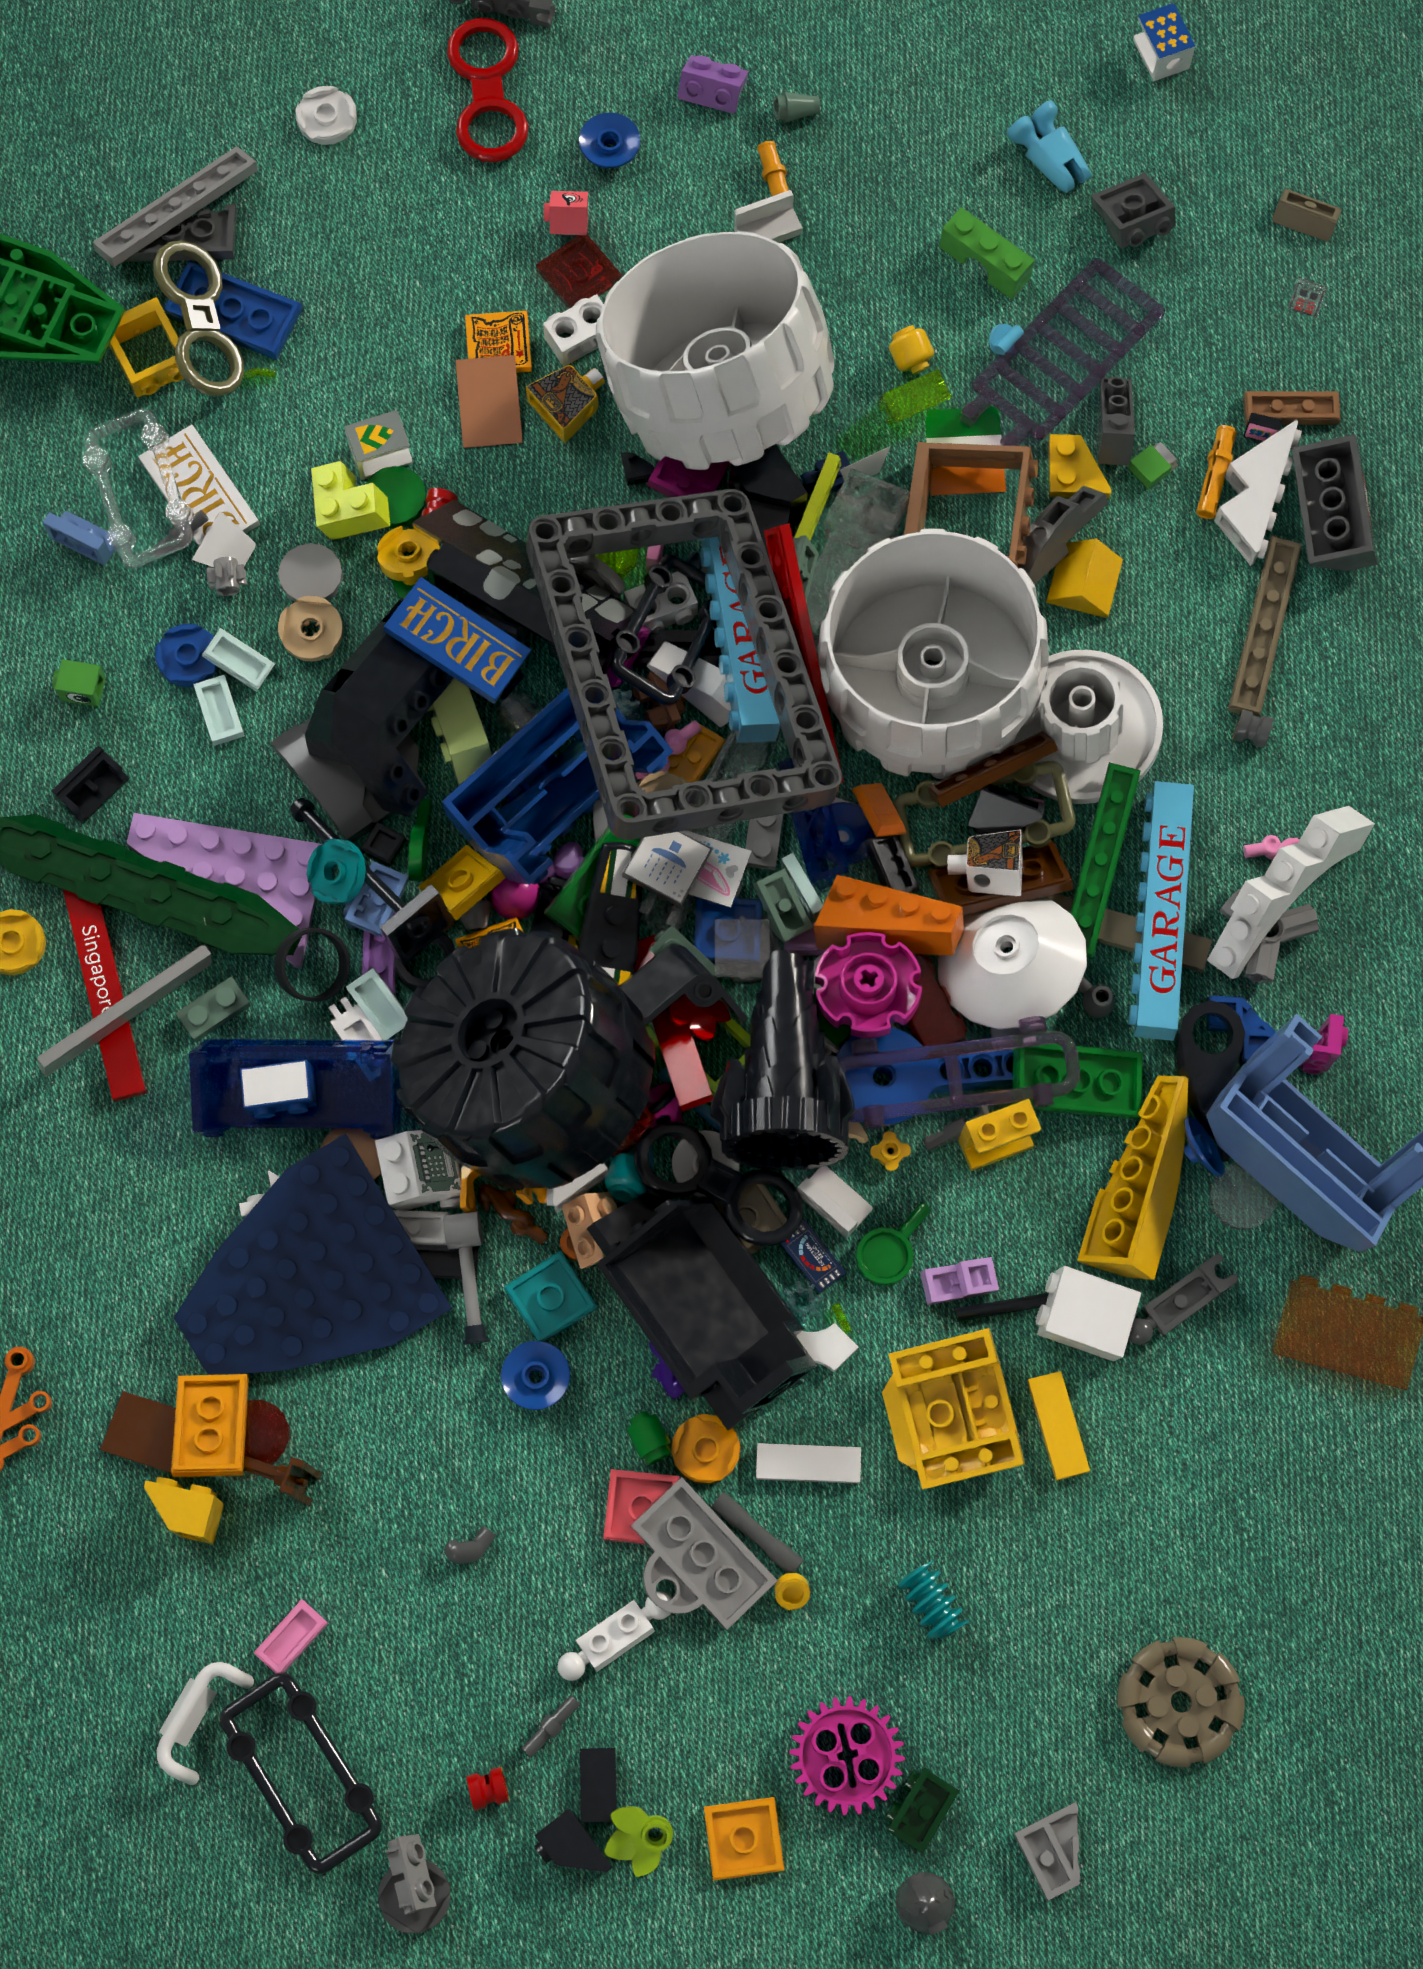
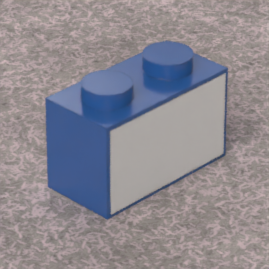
M307 1059L240 1069L243 1108L250 1115H254L255 1118H270L275 1116L274 1112L286 1110L289 1114H300L307 1112L308 1107L317 1106L314 1067Z

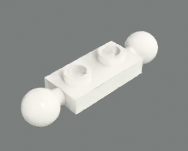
M656 1591L660 1599L665 1601L671 1599L667 1593ZM648 1597L645 1607L642 1609L639 1608L635 1600L631 1601L576 1640L582 1651L579 1653L568 1652L561 1656L557 1665L560 1676L565 1680L575 1681L582 1677L588 1663H591L596 1672H598L654 1633L655 1630L649 1622L651 1619L662 1620L671 1613L656 1606Z

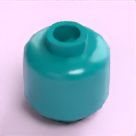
M633 1150L615 1155L605 1177V1186L609 1190L610 1195L624 1203L634 1200L648 1190V1187L643 1184L636 1172Z

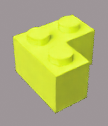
M341 461L311 468L316 527L331 540L390 527L388 497L374 483L357 486L356 476Z

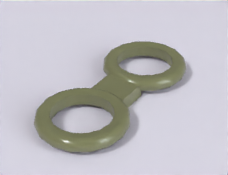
M182 240L168 242L158 250L153 261L154 277L160 290L169 300L181 307L186 332L179 337L175 347L176 365L181 376L191 387L199 392L216 397L231 394L240 386L243 379L244 361L238 347L228 336L219 331L220 325L214 303L219 299L223 289L220 269L211 255L195 243ZM184 255L197 261L203 267L208 277L209 287L207 292L203 295L195 296L186 294L178 289L168 274L167 263L170 257ZM193 342H211L223 351L230 363V375L226 381L213 382L198 374L189 359V349Z

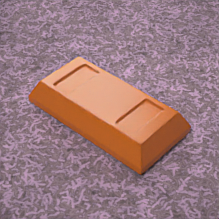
M882 783L859 785L852 789L876 837L906 834L905 826Z

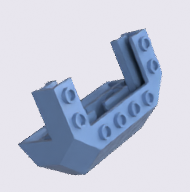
M1295 1014L1252 1054L1219 1093L1206 1116L1217 1145L1318 1236L1362 1252L1376 1246L1394 1210L1423 1186V1130L1383 1164H1380L1285 1078L1311 1056L1314 1051L1312 1047L1322 1038L1298 1014Z

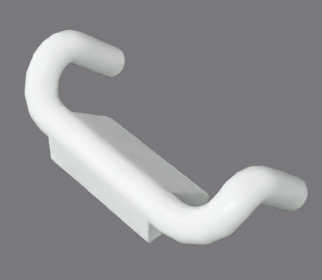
M224 1662L211 1663L199 1672L195 1680L189 1679L159 1731L163 1735L157 1747V1761L160 1768L169 1776L189 1785L197 1784L199 1774L175 1762L171 1757V1750L175 1742L185 1747L188 1745L217 1692L207 1687L209 1682L213 1678L220 1676L244 1689H249L254 1684V1679L251 1675Z

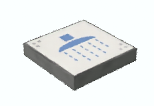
M680 831L644 837L641 839L622 873V877L681 908L709 858L712 848Z

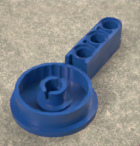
M891 1028L890 1034L876 1038L852 1036L843 1044L836 1056L853 1095L855 1111L851 1115L862 1122L876 1126H891L907 1121L922 1109L930 1094L1013 1087V1074L1006 1067L1008 1063L1013 1062V1050L935 1056L928 1053L914 1037L895 1028ZM983 1065L988 1068L990 1075L988 1077H979L974 1073L973 1067ZM943 1068H951L956 1072L957 1078L946 1080L940 1075L939 1071ZM882 1073L887 1075L892 1081L888 1085L880 1086L874 1082L873 1076Z

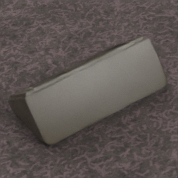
M1284 189L1272 221L1315 238L1329 241L1342 209L1289 189Z

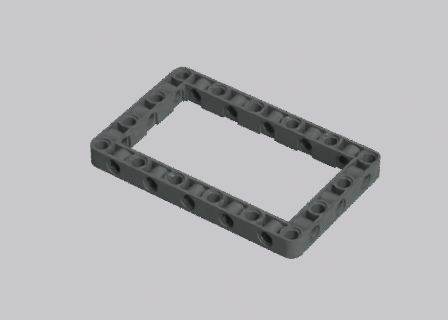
M727 489L536 517L531 521L526 551L609 828L617 838L632 840L828 806L835 800L842 780V773L749 499L743 492L736 489ZM718 537L794 768L776 771V768L738 774L736 778L715 782L708 779L672 785L671 789L646 793V790L637 787L633 773L634 762L624 730L620 731L615 715L617 709L607 674H603L598 659L600 651L590 619L585 617L581 604L583 598L573 564H569L568 558ZM689 804H694L698 807H692ZM623 815H629L633 818H626Z

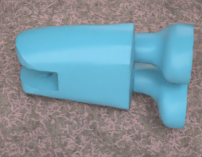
M1050 100L1039 106L1031 119L1028 116H1023L1015 121L1008 129L1007 136L1012 142L1024 145L1028 149L1026 157L1056 187L1067 193L1075 188L1072 175L1080 183H1084L1092 175L1066 128L1063 126L1055 129L1053 122L1058 108ZM1036 133L1042 137L1040 140L1037 137Z

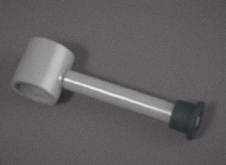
M476 1211L446 1215L443 1218L447 1248L448 1250L459 1249L467 1326L464 1327L466 1340L462 1341V1343L467 1345L489 1342L490 1338H486L485 1324H481L472 1250V1247L483 1245L480 1214Z

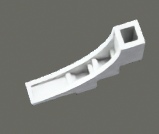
M1350 806L1313 815L1298 843L1279 848L1264 876L1245 881L1231 906L1234 912L1207 961L1230 978L1239 977L1252 954L1288 907L1331 866L1346 856L1360 851L1375 823Z

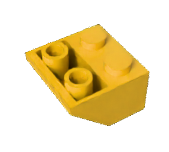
M157 1477L156 1482L145 1480L144 1489L171 1532L181 1538L214 1545L224 1503L216 1497L217 1493L212 1492L211 1488L191 1484L190 1490L183 1489V1485L177 1484L178 1481L163 1477Z

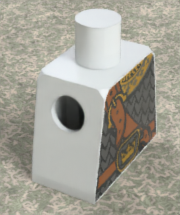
M1021 830L971 836L968 838L967 854L948 855V875L967 874L968 890L971 892L1021 896L1023 866Z

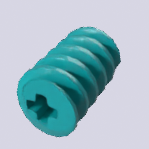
M932 1560L906 1575L898 1584V1588H911V1591L905 1597L907 1602L918 1600L912 1612L914 1614H926L919 1623L921 1627L933 1626L927 1634V1638L942 1639L970 1621L969 1619L957 1620L963 1609L962 1607H949L956 1597L955 1595H942L948 1587V1583H935L941 1571H928L929 1566L934 1561Z

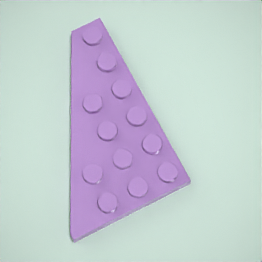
M138 813L133 814L127 845L137 854L159 862L167 861L184 867L186 872L219 884L225 882L258 894L299 929L311 928L317 898L311 892L313 888L311 883L307 881L306 873L308 861L313 850L318 845L323 844ZM309 933L302 936L294 955L286 956V960L294 968L302 969Z

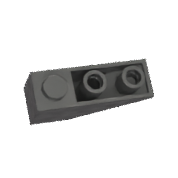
M1100 377L1097 434L1098 464L1129 466L1135 437L1132 380L1121 377Z

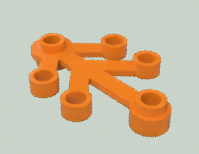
M14 1347L5 1356V1366L8 1372L0 1394V1443L5 1431L37 1413L47 1412L52 1406V1399L46 1392L36 1391L30 1396L27 1403L11 1411L21 1377L29 1374L35 1366L34 1355L24 1347ZM18 1354H22L24 1356L23 1363L19 1366H14L13 1358ZM40 1396L46 1397L45 1406L36 1408V1399ZM31 1424L24 1425L19 1430L17 1437L0 1445V1472L4 1467V1460L27 1446L33 1447L40 1442L42 1435L36 1426ZM28 1430H34L36 1433L35 1438L30 1442L25 1441V1433Z

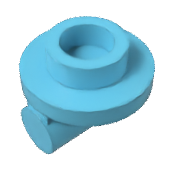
M1008 324L996 325L989 337L991 350L997 355L1005 356L1010 354L1018 339L1024 334L1023 329L1018 325L1014 327Z

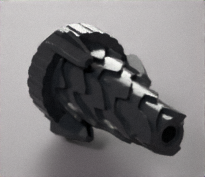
M787 950L773 951L763 967L762 987L760 992L757 993L756 1004L752 1011L750 1048H745L744 1066L737 1059L727 1061L726 1070L720 1078L710 1108V1116L720 1125L722 1153L728 1159L749 1167L780 1171L820 1168L845 1158L849 1149V1117L855 1111L853 1095L837 1057L828 1055L824 1057L825 1031H819L818 1009L814 1003V961H804L802 956L789 953Z

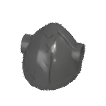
M921 1871L903 1881L897 1891L895 1904L898 1916L905 1925L914 1931L933 1935L948 1927L947 1924L954 1912L955 1900L952 1889L944 1879L936 1874Z

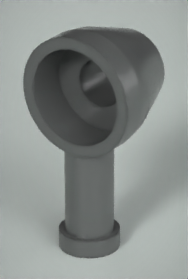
M478 901L459 918L466 931H478L488 927L491 912L490 901Z
M1083 976L1078 990L1083 994L1082 1007L1084 1011L1096 1019L1109 1016L1116 1005L1114 992L1105 985L1093 986ZM1096 994H1104L1107 1001L1099 1002L1096 999Z

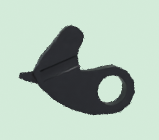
M1210 1000L1194 1005L1179 1020L1174 1060L1177 1075L1188 1078L1187 1103L1192 1113L1207 1133L1215 1140L1206 1114L1219 1093L1236 1075L1245 1030L1240 1016L1227 1004ZM1211 1015L1218 1017L1224 1022L1228 1029L1229 1040L1223 1052L1209 1054L1196 1046L1192 1030L1194 1023L1199 1017ZM1217 1145L1221 1161L1229 1162L1230 1156Z

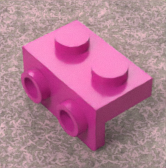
M1329 1015L1317 1031L1322 1038L1312 1047L1314 1051L1311 1056L1298 1068H1303V1072L1308 1074H1322L1323 1071L1327 1072L1341 1055V1047H1345L1347 1043L1348 1027H1343L1344 1016Z

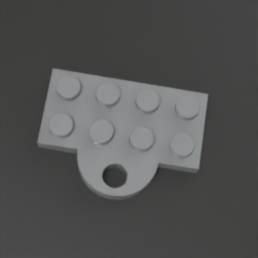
M682 1477L630 1525L635 1533L653 1551L643 1570L644 1590L648 1598L666 1612L682 1614L693 1611L703 1605L725 1630H728L778 1581ZM661 1580H669L675 1586V1594L668 1601L662 1600L657 1596L656 1586Z

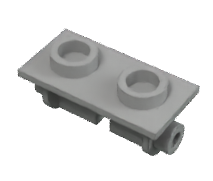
M419 1834L396 1837L395 1840L389 1841V1849L386 1850V1854L388 1855L392 1876L403 1873L405 1880L394 1883L399 1909L403 1908L404 1914L408 1915L418 1912L420 1909L436 1907L434 1886L429 1877L425 1860V1849Z

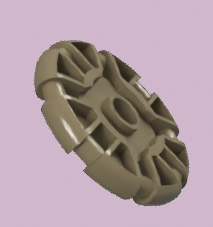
M1172 1637V1641L1160 1643L1157 1640L1137 1652L1130 1660L1132 1665L1127 1673H1122L1118 1686L1117 1706L1122 1710L1124 1722L1121 1723L1129 1739L1142 1753L1145 1750L1155 1757L1154 1761L1171 1767L1190 1768L1191 1763L1202 1761L1203 1764L1213 1761L1231 1746L1232 1742L1230 1739L1235 1731H1240L1243 1722L1245 1700L1244 1696L1240 1695L1237 1683L1240 1682L1237 1672L1224 1655L1220 1652L1216 1654L1206 1647L1207 1643L1187 1637ZM1175 1655L1177 1665L1166 1668L1164 1657ZM1198 1660L1209 1665L1205 1674L1193 1668ZM1144 1671L1153 1677L1147 1687L1139 1682ZM1224 1685L1227 1699L1217 1701V1692L1214 1687ZM1175 1692H1183L1188 1696L1190 1705L1187 1711L1183 1713L1177 1712L1172 1707L1171 1698ZM1145 1703L1148 1717L1138 1718L1135 1705ZM1214 1717L1223 1722L1218 1733L1208 1728ZM1156 1730L1167 1736L1163 1745L1153 1739ZM1195 1736L1197 1747L1187 1749L1183 1738Z

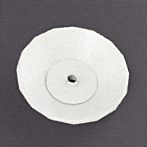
M1044 897L963 915L964 931L954 955H938V982L949 1004L971 1022L999 1030L1030 1027L1055 1015L1077 993L1087 968L1086 939L1074 916L1052 899ZM1007 947L1013 948L1011 952H1003V950Z

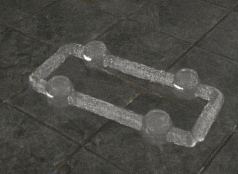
M143 408L91 429L85 437L87 450L83 458V464L87 470L96 477L111 525L107 532V541L116 552H119L123 564L129 568L141 567L184 549L191 543L193 538L190 524L194 519V512L189 504L181 499L165 449L169 443V435L162 425L157 424L153 412ZM143 421L145 426L142 429L141 440L154 453L169 499L165 511L166 517L174 527L178 528L180 536L133 555L131 549L135 544L136 538L131 529L123 524L107 473L111 468L112 461L105 450L99 448L98 440Z

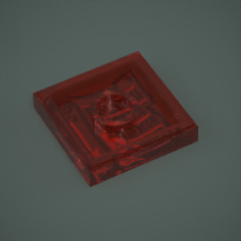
M588 234L578 235L536 264V271L568 309L572 308L577 301L583 298L589 299L596 294L599 297L622 278V274Z

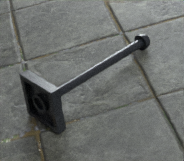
M299 798L291 805L290 812L292 817L297 822L305 821L325 842L332 838L340 839L314 813L315 805L310 800ZM365 864L364 882L396 913L380 926V929L397 960L403 966H406L455 923L440 893L432 885H429L406 905Z

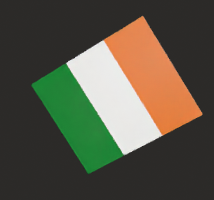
M999 406L928 410L925 420L927 443L1002 445ZM933 466L930 484L931 496L1006 492L1004 469Z

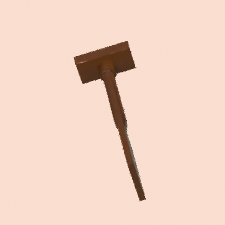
M122 1391L100 1450L171 1473L176 1408ZM244 1456L243 1471L273 1480L275 1485L280 1486V1492L296 1502L308 1506L311 1505L312 1499L304 1495L310 1477L320 1480L322 1475L320 1471L305 1461L291 1457L288 1466L281 1464L278 1467Z

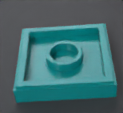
M561 1250L503 1287L537 1341L547 1342L598 1309Z

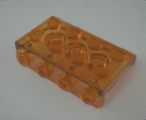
M1299 1274L1298 1280L1289 1279V1290L1272 1347V1353L1407 1391L1423 1334V1315L1418 1313L1419 1307L1399 1302L1398 1308L1385 1304L1386 1298L1371 1293H1366L1365 1298L1351 1295L1352 1288L1334 1283L1331 1289L1318 1286L1319 1279Z

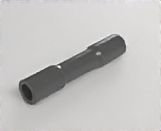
M725 1492L711 1506L731 1526L739 1529L759 1546L786 1573H794L804 1561L784 1542L776 1539L749 1516L748 1512Z

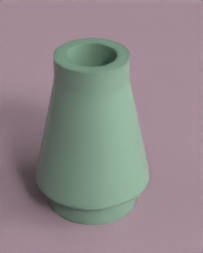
M782 92L781 95H775L773 102L775 118L787 123L819 114V97L817 95L809 96L790 92Z

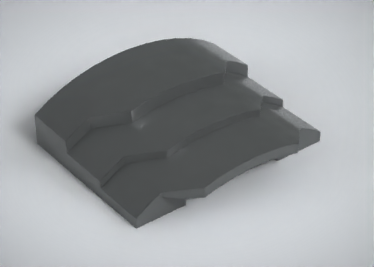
M309 718L301 725H294L271 741L272 749L291 773L295 772L327 813L329 822L342 839L354 843L371 831L377 822L382 823L395 813L381 808L350 765L309 755L305 739V733L311 719ZM407 734L396 749L427 791L426 785L417 774L420 749L410 735Z

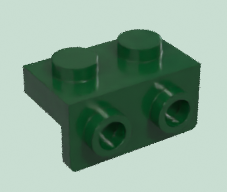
M922 1767L919 1773L915 1770L911 1772L903 1786V1789L908 1792L902 1803L899 1804L895 1801L884 1818L889 1823L886 1828L887 1832L922 1854L960 1791L931 1773V1770L926 1767Z

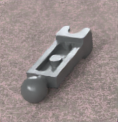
M449 0V1H450L451 3H453V4H461V3L465 2L466 0ZM470 0L471 9H477L483 13L505 14L512 18L530 19V24L544 27L552 25L556 5L552 3L553 0Z
M1215 1254L1193 1272L1145 1305L1142 1310L1147 1318H1136L1133 1320L1128 1339L1134 1344L1144 1345L1152 1339L1154 1329H1157L1163 1337L1238 1282L1237 1275L1232 1274L1225 1279L1216 1276L1215 1267L1222 1261V1256Z

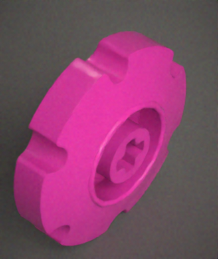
M862 932L847 936L845 947L831 945L824 952L815 971V983L822 986L821 989L816 990L815 997L822 1015L835 1028L842 1024L849 1025L852 1036L876 1038L890 1034L891 1024L894 1022L901 1025L908 1023L915 1014L921 1000L922 987L914 983L920 980L921 969L915 956L901 942L894 946L886 944V936L884 934Z

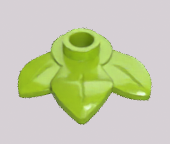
M627 1806L614 1810L610 1816L618 1829L609 1837L604 1849L605 1855L617 1860H632V1868L636 1877L651 1873L660 1863L661 1851L665 1850L672 1842L673 1829L670 1822L659 1815L648 1816L639 1807ZM652 1828L661 1829L662 1833L657 1838H652L648 1835Z

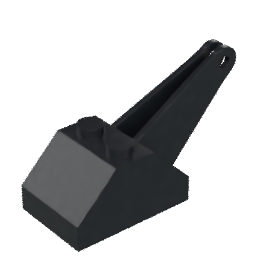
M776 444L765 449L763 456L758 460L739 466H734L731 463L730 479L728 480L730 489L743 492L749 499L768 558L769 554L764 530L789 523L790 528L799 524L806 510L808 494Z

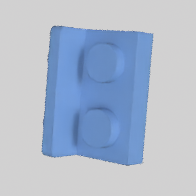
M65 511L60 517L49 512L43 521L50 539L104 566L120 543L118 536L68 511Z
M372 861L369 868L401 899L409 882V876ZM365 882L359 894L352 901L346 903L343 911L347 928L354 930L357 927L381 938L383 933L380 926L394 914V911Z

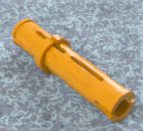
M1218 426L1213 449L1208 453V469L1196 509V514L1204 519H1214L1216 516L1225 474L1233 460L1231 452L1237 430L1231 426Z

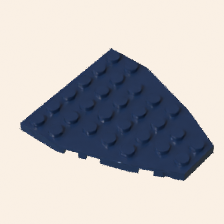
M345 1133L283 1172L214 1253L174 1316V1320L208 1375H228L289 1370L394 1345L451 1310L452 1307L348 1135Z

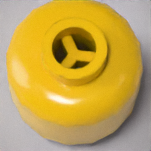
M911 325L891 336L893 341L889 344V351L899 371L906 372L911 370L912 374L915 375L930 367L928 361L934 356V349L924 329H915L914 325Z

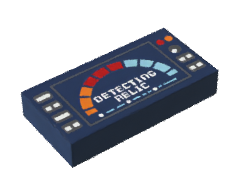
M805 1219L800 1223V1227L790 1239L779 1244L818 1295L846 1275L844 1269Z

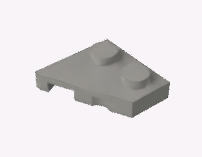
M1076 1802L1013 1833L1046 1901L1080 1884V1866L1078 1865V1806Z

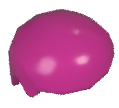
M505 877L504 880L490 891L492 907L501 917L524 919L538 907L540 895L538 883L526 885L509 881Z

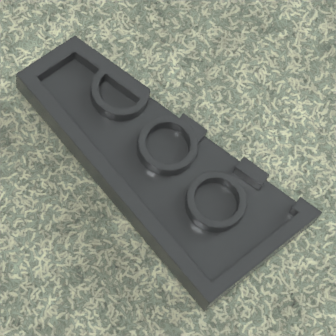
M236 204L225 205V210L210 213V209L197 211L198 216L185 219L123 262L154 261L160 248L168 242L179 240L195 243L206 250L214 260L234 259L237 221ZM176 255L170 257L169 261L194 259L184 255Z

